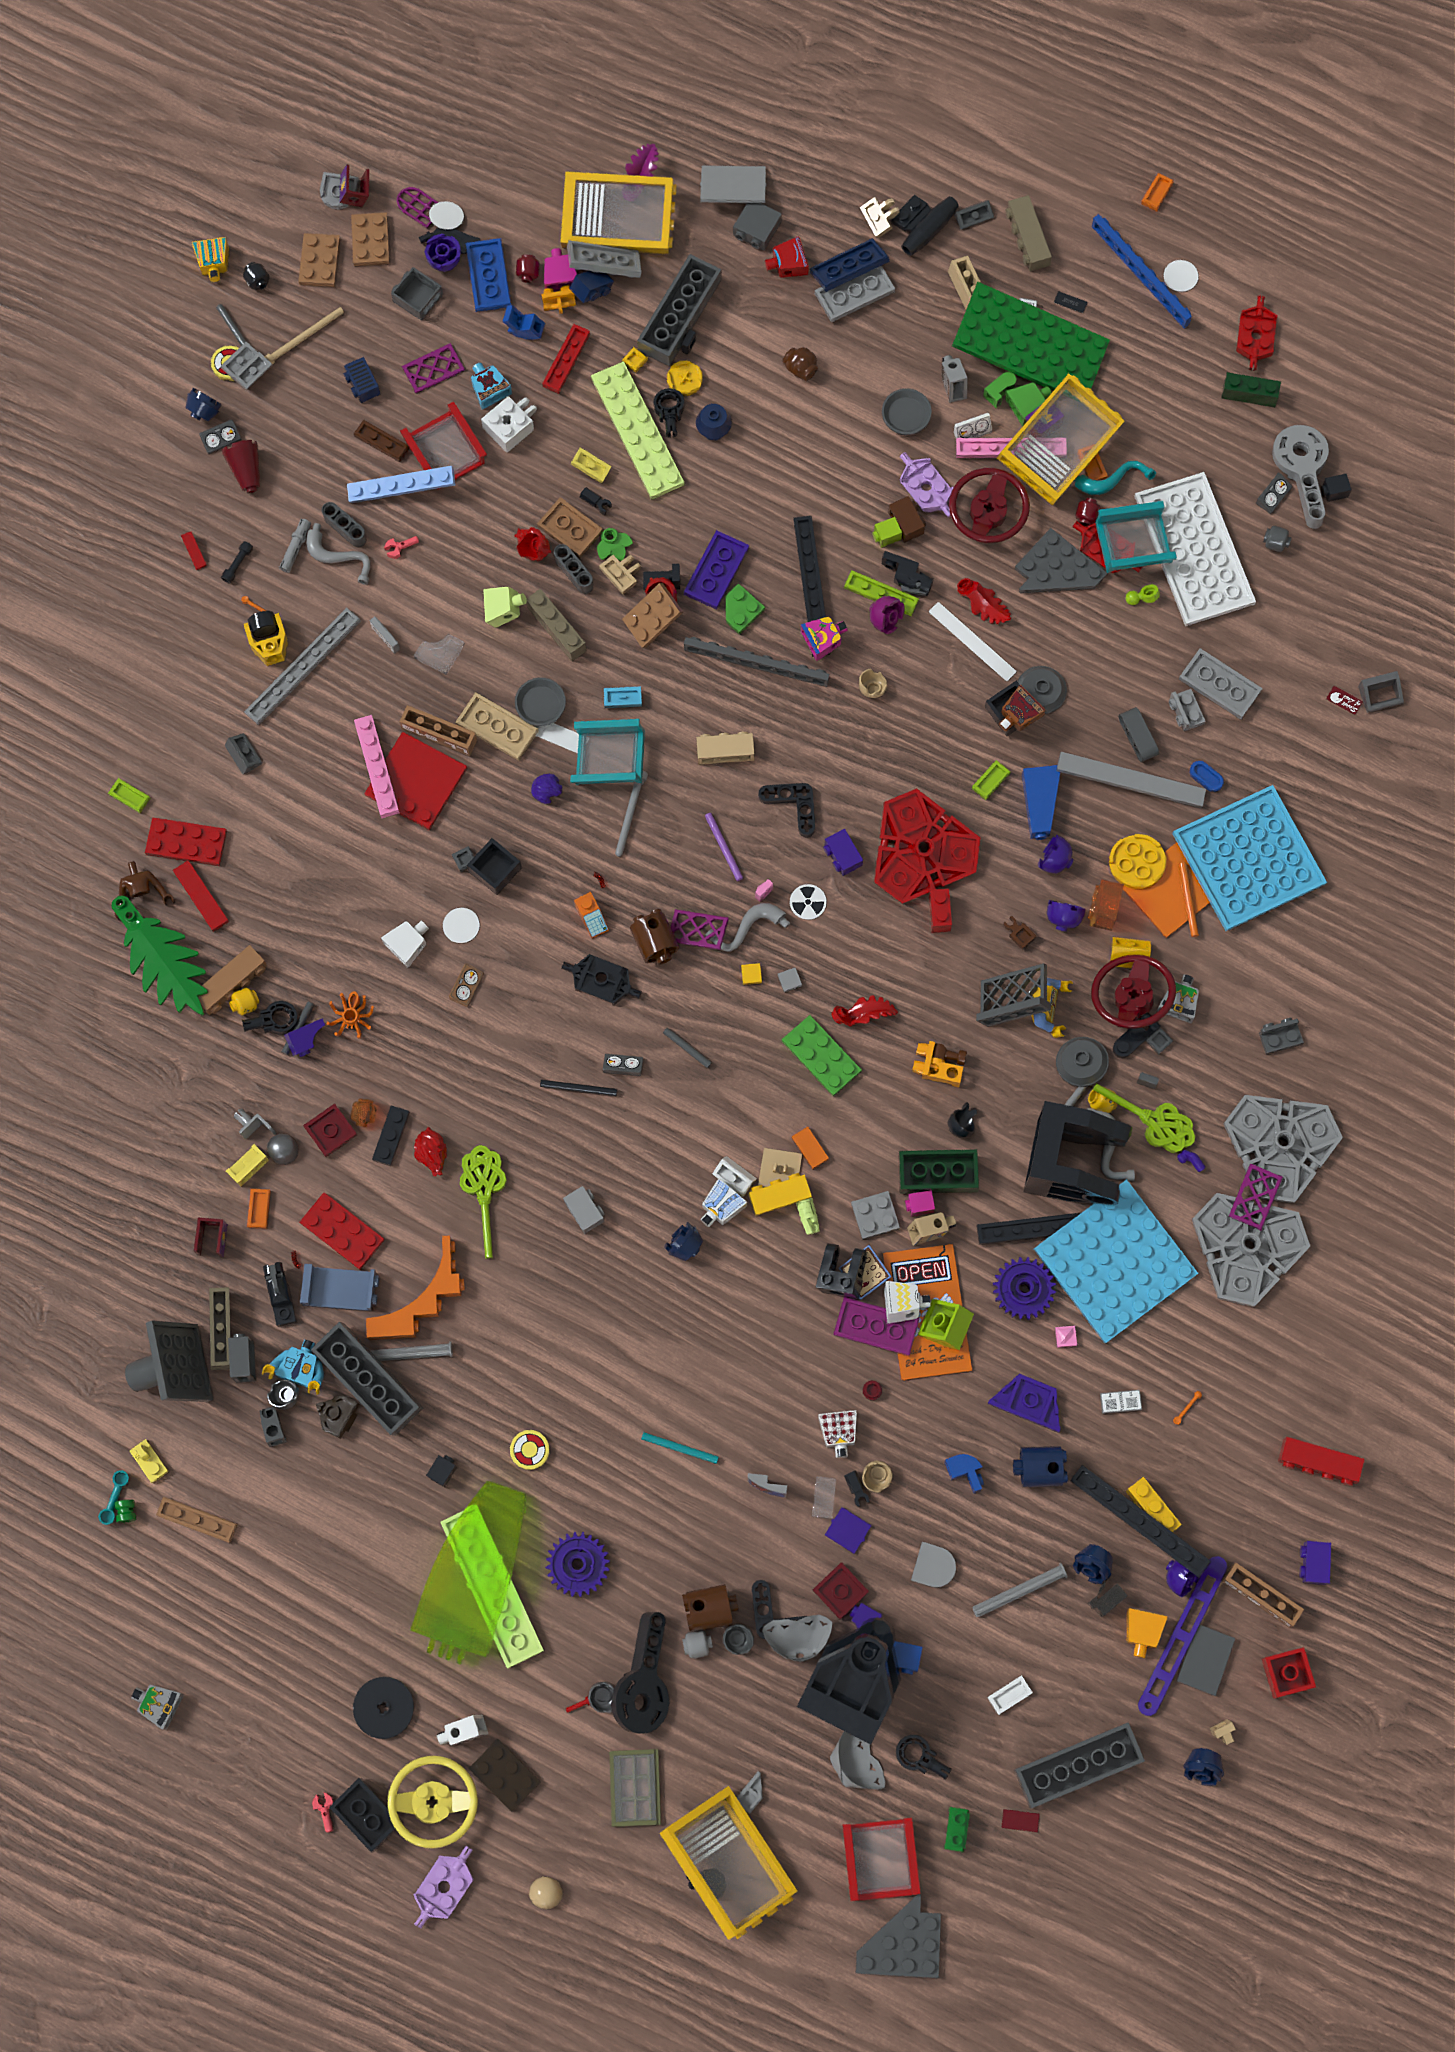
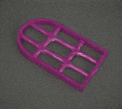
M415 187L404 188L397 196L398 208L428 229L432 222L430 217L424 214V211L431 209L430 205L432 202L435 204L438 202ZM411 190L416 191L418 193L416 195H413L408 191ZM404 192L413 198L410 203L400 197ZM420 194L430 200L428 204L418 198ZM399 200L407 205L404 209L399 205ZM414 201H418L425 207L422 210H418L412 204ZM412 208L419 214L414 217L406 210ZM423 216L430 222L426 225L418 218Z

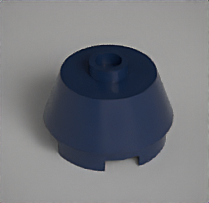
M193 387L187 395L185 408L191 411L190 415L200 421L203 418L209 422L220 412L219 409L222 404L216 403V400Z
M719 404L705 406L696 417L697 430L708 440L721 439L730 431L732 426V418L729 412Z
M689 1222L685 1224V1227L681 1225L672 1234V1242L670 1244L666 1243L664 1246L669 1255L683 1261L696 1256L700 1251L699 1247L703 1243V1239L696 1226H692Z
M1089 1544L1075 1555L1073 1568L1077 1574L1082 1572L1088 1576L1089 1582L1102 1584L1104 1580L1106 1581L1111 1576L1113 1557L1104 1548Z
M1197 1748L1192 1750L1183 1765L1185 1769L1184 1776L1190 1781L1192 1778L1200 1780L1201 1785L1215 1786L1217 1781L1221 1782V1778L1224 1776L1221 1756L1210 1749Z

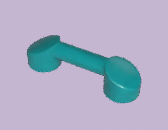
M119 1470L113 1475L112 1480L115 1486L107 1508L101 1510L98 1516L99 1521L104 1525H109L115 1520V1502L118 1501L122 1487L126 1486L129 1482V1476L125 1471Z

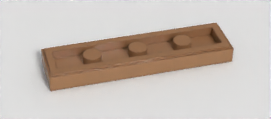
M166 1497L162 1498L156 1513L158 1517L231 1543L238 1526L236 1523Z

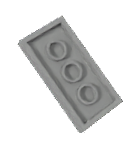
M568 240L567 251L570 268L640 278L642 271L638 250Z
M880 266L827 292L820 287L815 290V295L832 323L894 293L895 287L883 267Z
M1201 648L1179 676L1180 681L1239 719L1243 718L1263 689Z

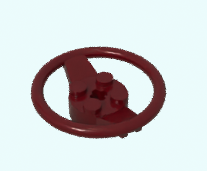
M980 468L967 473L955 484L949 498V512L955 526L968 538L981 543H998L1013 537L1025 525L1030 511L1029 496L1024 485L1011 473L998 468ZM983 475H993L986 490H981L971 502L970 517L973 520L971 531L962 523L956 509L958 494L968 481ZM1008 480L1021 495L1023 504L1021 517L1009 531L1000 535L987 536L992 528L1000 527L1005 521L1007 501L1004 493Z
M1125 955L1108 962L1096 974L1091 988L1092 1002L1099 1015L1109 1023L1127 1029L1146 1027L1161 1020L1173 1006L1176 997V983L1170 970L1160 961L1145 955ZM1134 962L1129 977L1123 978L1115 990V1003L1119 1009L1118 1018H1116L1102 1006L1099 998V987L1102 979L1110 970L1121 964ZM1151 965L1158 969L1166 978L1168 997L1164 1006L1156 1014L1143 1020H1137L1140 1018V1015L1146 1012L1149 1013L1154 1005L1153 990L1149 982Z

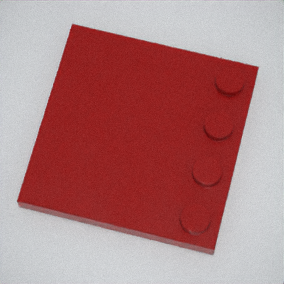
M404 732L401 733L385 759L399 814L430 831L466 772L467 766ZM370 783L364 794L376 802L373 787Z

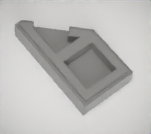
M759 1771L736 1797L748 1814L752 1812L762 1799L761 1774Z

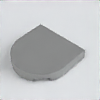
M324 172L320 186V195L323 203L332 209H344L350 206L339 203L341 174ZM349 176V190L357 192L359 177Z
M922 1542L911 1581L934 1588L948 1584L956 1571L954 1557L942 1547Z

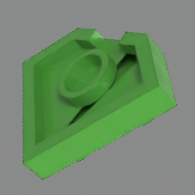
M738 583L726 595V623L740 635L765 610V607Z

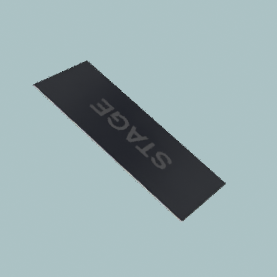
M1058 291L1053 302L1081 313L1084 312L1087 301Z

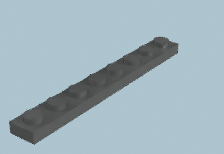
M686 637L684 641V651L828 687L830 674L821 669L813 670L805 665H793L786 660H773L770 656H758L751 651H738L734 647L719 646L715 642H703L696 637Z

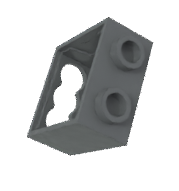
M747 203L733 226V236L740 241L750 243L756 249L760 248L765 251L782 223V213L761 203Z
M414 267L403 275L402 281L396 284L391 291L393 302L421 321L443 295L441 285Z
M235 1334L234 1338H228L230 1378L236 1383L256 1381L254 1342L246 1334Z

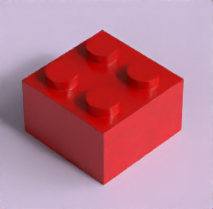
M1304 1647L1261 1659L1273 1699L1316 1687Z

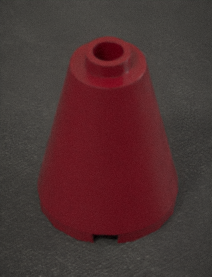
M252 440L232 443V448L229 449L225 446L222 449V454L242 491L247 493L256 492L257 488L260 487L257 441H254V443H252Z

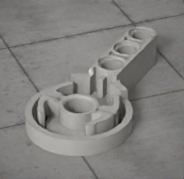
M1294 425L1282 430L1274 441L1272 456L1277 467L1288 475L1287 478L1296 481L1306 524L1312 529H1317L1322 526L1325 508L1316 476L1327 461L1329 447L1325 437L1318 430L1305 425ZM1303 449L1307 455L1298 456L1294 453V450Z

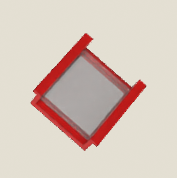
M453 401L448 404L449 412L409 433L407 428L400 430V433L423 470L452 466L454 467L456 480L485 464L484 457L487 454Z
M912 1818L842 1825L850 1901L920 1894Z

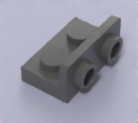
M1286 1018L1280 1024L1268 1023L1263 1026L1259 1036L1266 1055L1304 1043L1298 1027V1019Z

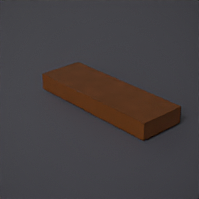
M365 420L360 423L354 432V437L398 462H401L410 449L406 443Z

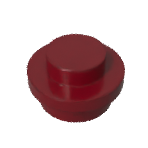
M874 1380L866 1382L862 1390L864 1397L868 1400H877L882 1394L880 1383Z

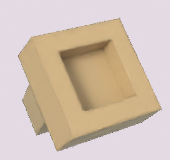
M1228 1719L1209 1728L1212 1735L1217 1739L1221 1737L1226 1745L1234 1742L1230 1732L1236 1729Z

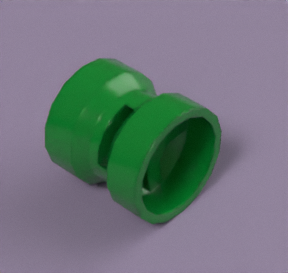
M135 1500L115 1502V1509L118 1510L116 1523L136 1521V1514L133 1510Z

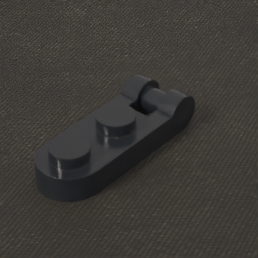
M1147 1012L1139 1020L1151 1017V1015ZM1156 1022L1149 1025L1150 1028L1147 1031L1143 1027L1128 1029L1115 1041L1112 1048L1114 1055L1118 1058L1128 1057L1161 1025Z

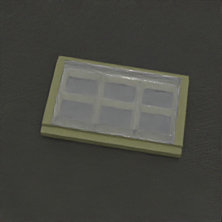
M658 1749L609 1751L612 1827L661 1825Z

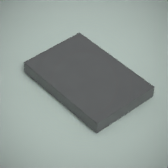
M1200 1625L1186 1652L1177 1682L1216 1696L1235 1638Z

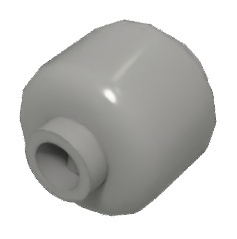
M704 1630L688 1632L685 1635V1639H682L685 1655H689L691 1659L707 1656L709 1648H712L711 1636H706Z

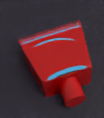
M799 236L773 247V258L764 260L766 270L777 268L781 278L805 276L809 272V265Z

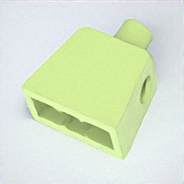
M510 587L483 589L485 622L495 628L518 618L520 615L519 606L527 603L525 594H519Z

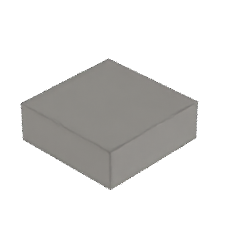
M796 968L777 974L784 993L802 987Z

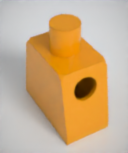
M1131 1608L1127 1609L1126 1642L1135 1644L1133 1656L1145 1658L1147 1647L1154 1649L1157 1647L1167 1616Z

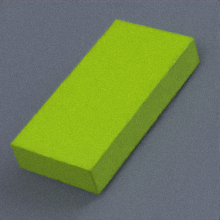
M996 760L972 786V790L987 800L1010 775V771Z
M119 778L108 792L111 797L138 813L142 812L151 799L150 796Z

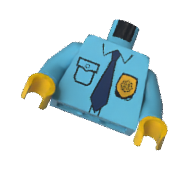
M304 1339L301 1349L291 1347L289 1350L283 1351L270 1364L263 1367L262 1375L269 1372L268 1379H272L274 1372H276L275 1375L277 1377L290 1380L295 1384L308 1388V1393L316 1389V1395H319L324 1371L319 1358L311 1354V1349L315 1343Z

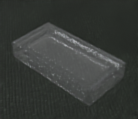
M816 1476L812 1517L832 1519L836 1485L835 1478Z

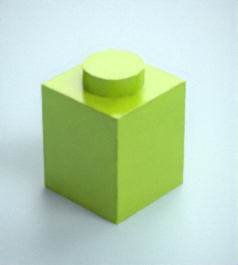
M893 517L874 524L872 535L875 542H879L882 548L900 541L902 531L896 518Z

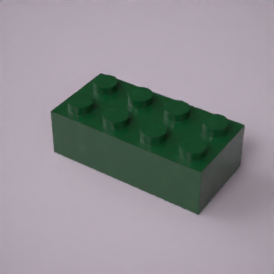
M977 1149L899 1151L900 1194H912L932 1190V1193L978 1192Z

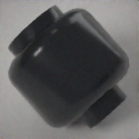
M252 262L244 268L243 278L251 289L263 290L267 287L270 276L262 264Z

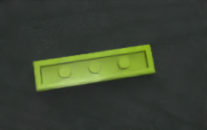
M852 570L844 585V589L873 601L883 596L898 598L900 602L904 603V614L911 617L919 602L917 597Z

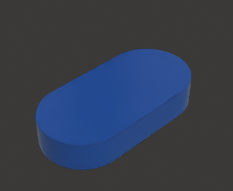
M1196 761L1191 765L1189 770L1190 776L1210 792H1218L1222 788L1224 783L1223 777L1203 761Z

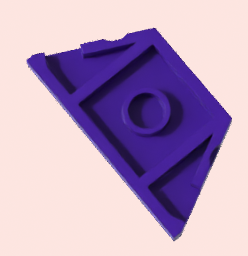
M1018 1374L988 1401V1405L1054 1432H1060L1057 1390L1054 1387Z

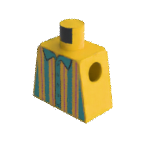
M226 237L192 242L202 275H209V280L212 282L219 281L220 273L228 271L229 246Z

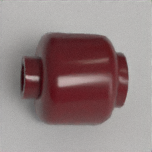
M525 254L517 260L516 276L522 282L531 283L532 280L539 277L540 263L536 257Z
M1086 498V500L1078 503L1075 518L1084 526L1092 525L1098 518V510H1101V506L1097 504V500Z

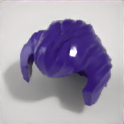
M543 774L533 781L531 793L536 800L544 804H550V797H557L562 794V786L559 784L558 777L554 774Z

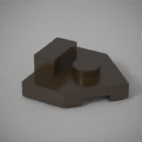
M338 1395L331 1400L317 1403L316 1407L321 1419L322 1430L341 1439L345 1431L349 1432L357 1417L355 1412L360 1404L344 1395Z

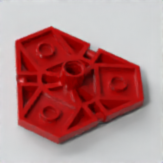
M917 788L883 803L879 835L881 845L878 846L874 883L901 904L929 893L930 890L936 889L935 887L940 885L943 887L977 871L980 837L952 815L950 817L944 813L946 810ZM939 819L944 822L942 827L936 824ZM889 840L894 841V848L888 847ZM921 842L926 843L928 846V850L925 853L919 850ZM935 873L937 879L932 880L930 874Z

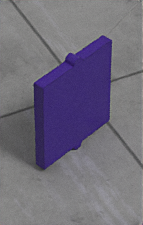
M841 1507L835 1519L831 1520L832 1524L825 1533V1536L854 1554L861 1542L865 1541L864 1537L871 1525Z

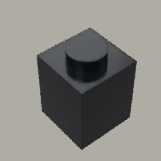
M1347 473L1325 478L1321 486V493L1326 497L1327 502L1348 498L1352 490Z
M438 1455L426 1476L445 1488L457 1469V1466L454 1464L455 1460L447 1455H444V1457Z

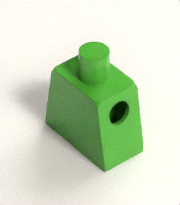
M1032 382L1008 390L1005 400L1023 427L1027 422L1025 417L1042 405L1052 392L1048 386L1039 390L1036 384Z

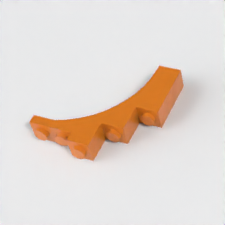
M450 1235L442 1236L443 1256L440 1266L429 1286L417 1299L391 1314L366 1318L368 1340L416 1338V1332H419V1321L415 1320V1318L439 1317V1311H442V1300H438L439 1297L462 1296L461 1291H465V1281L461 1279L460 1274H453V1272H456V1260H452V1253L456 1252L455 1241H452Z

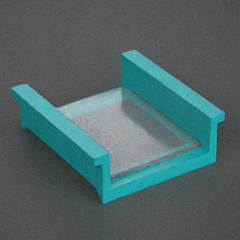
M1163 501L1098 510L1099 515L1095 524L1107 573L1113 570L1162 563L1170 564L1173 560L1177 559L1176 552H1170L1161 516L1165 508Z
M640 719L574 722V730L579 734L577 771L576 775H571V783L576 785L623 782L642 783L645 729L641 726Z

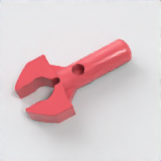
M417 536L398 543L392 538L386 542L384 549L386 551L390 548H395L394 551L388 552L387 556L397 559L401 557L400 552L402 549L419 543V539Z
M324 1792L326 1799L324 1807L319 1803L318 1795L314 1797L312 1806L313 1810L318 1809L321 1812L325 1832L329 1833L333 1831L329 1807L334 1801L329 1794Z

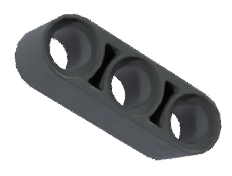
M327 502L322 506V514L328 525L353 546L362 547L365 545L367 538L364 528L333 502ZM331 511L335 512L333 515H327ZM342 523H348L345 527L340 526ZM356 534H361L359 538H354Z
M560 544L554 549L556 564L580 593H590L593 590L592 575L567 545ZM562 553L567 554L564 558L559 557ZM572 567L578 568L576 571L569 570ZM585 580L589 582L586 585L581 584V582Z
M1135 707L1119 714L1120 724L1139 761L1143 762L1159 755L1158 747L1138 708Z

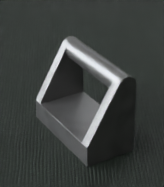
M1397 671L1361 680L1358 686L1367 713L1404 704ZM1393 686L1396 698L1374 704L1370 703L1369 691Z

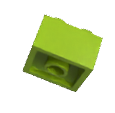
M932 1299L918 1335L945 1347L960 1350L974 1313L959 1304Z

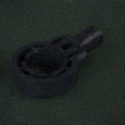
M667 388L655 395L653 404L655 413L659 416L661 423H663V415H665L666 436L671 438L672 431L674 438L678 435L675 414H677L678 421H680L685 403L683 395L678 390ZM667 399L677 400V404L670 408L662 407L661 402Z
M286 1001L273 1002L267 1009L260 1010L259 1017L242 1020L244 1032L261 1028L264 1029V1033L287 1034L293 1030L297 1023V1012L294 1006ZM283 1007H285V1012L290 1016L288 1021L289 1027H287V1024L278 1025L272 1019L273 1014L276 1011H282Z
M908 1735L899 1741L896 1747V1757L905 1769L910 1771L919 1770L926 1774L927 1770L920 1767V1764L944 1780L947 1779L948 1775L941 1770L950 1774L952 1768L926 1753L928 1752L935 1757L937 1755V1752L930 1748L924 1738L918 1735ZM909 1739L921 1740L922 1743L915 1741V1744L921 1746L923 1751L922 1757L916 1762H909L905 1758L904 1760L909 1764L908 1766L905 1765L900 1758V1751H902V1757H905L904 1751L909 1744H913V1741L907 1743L906 1741ZM926 1758L929 1760V1762L926 1763L923 1760Z

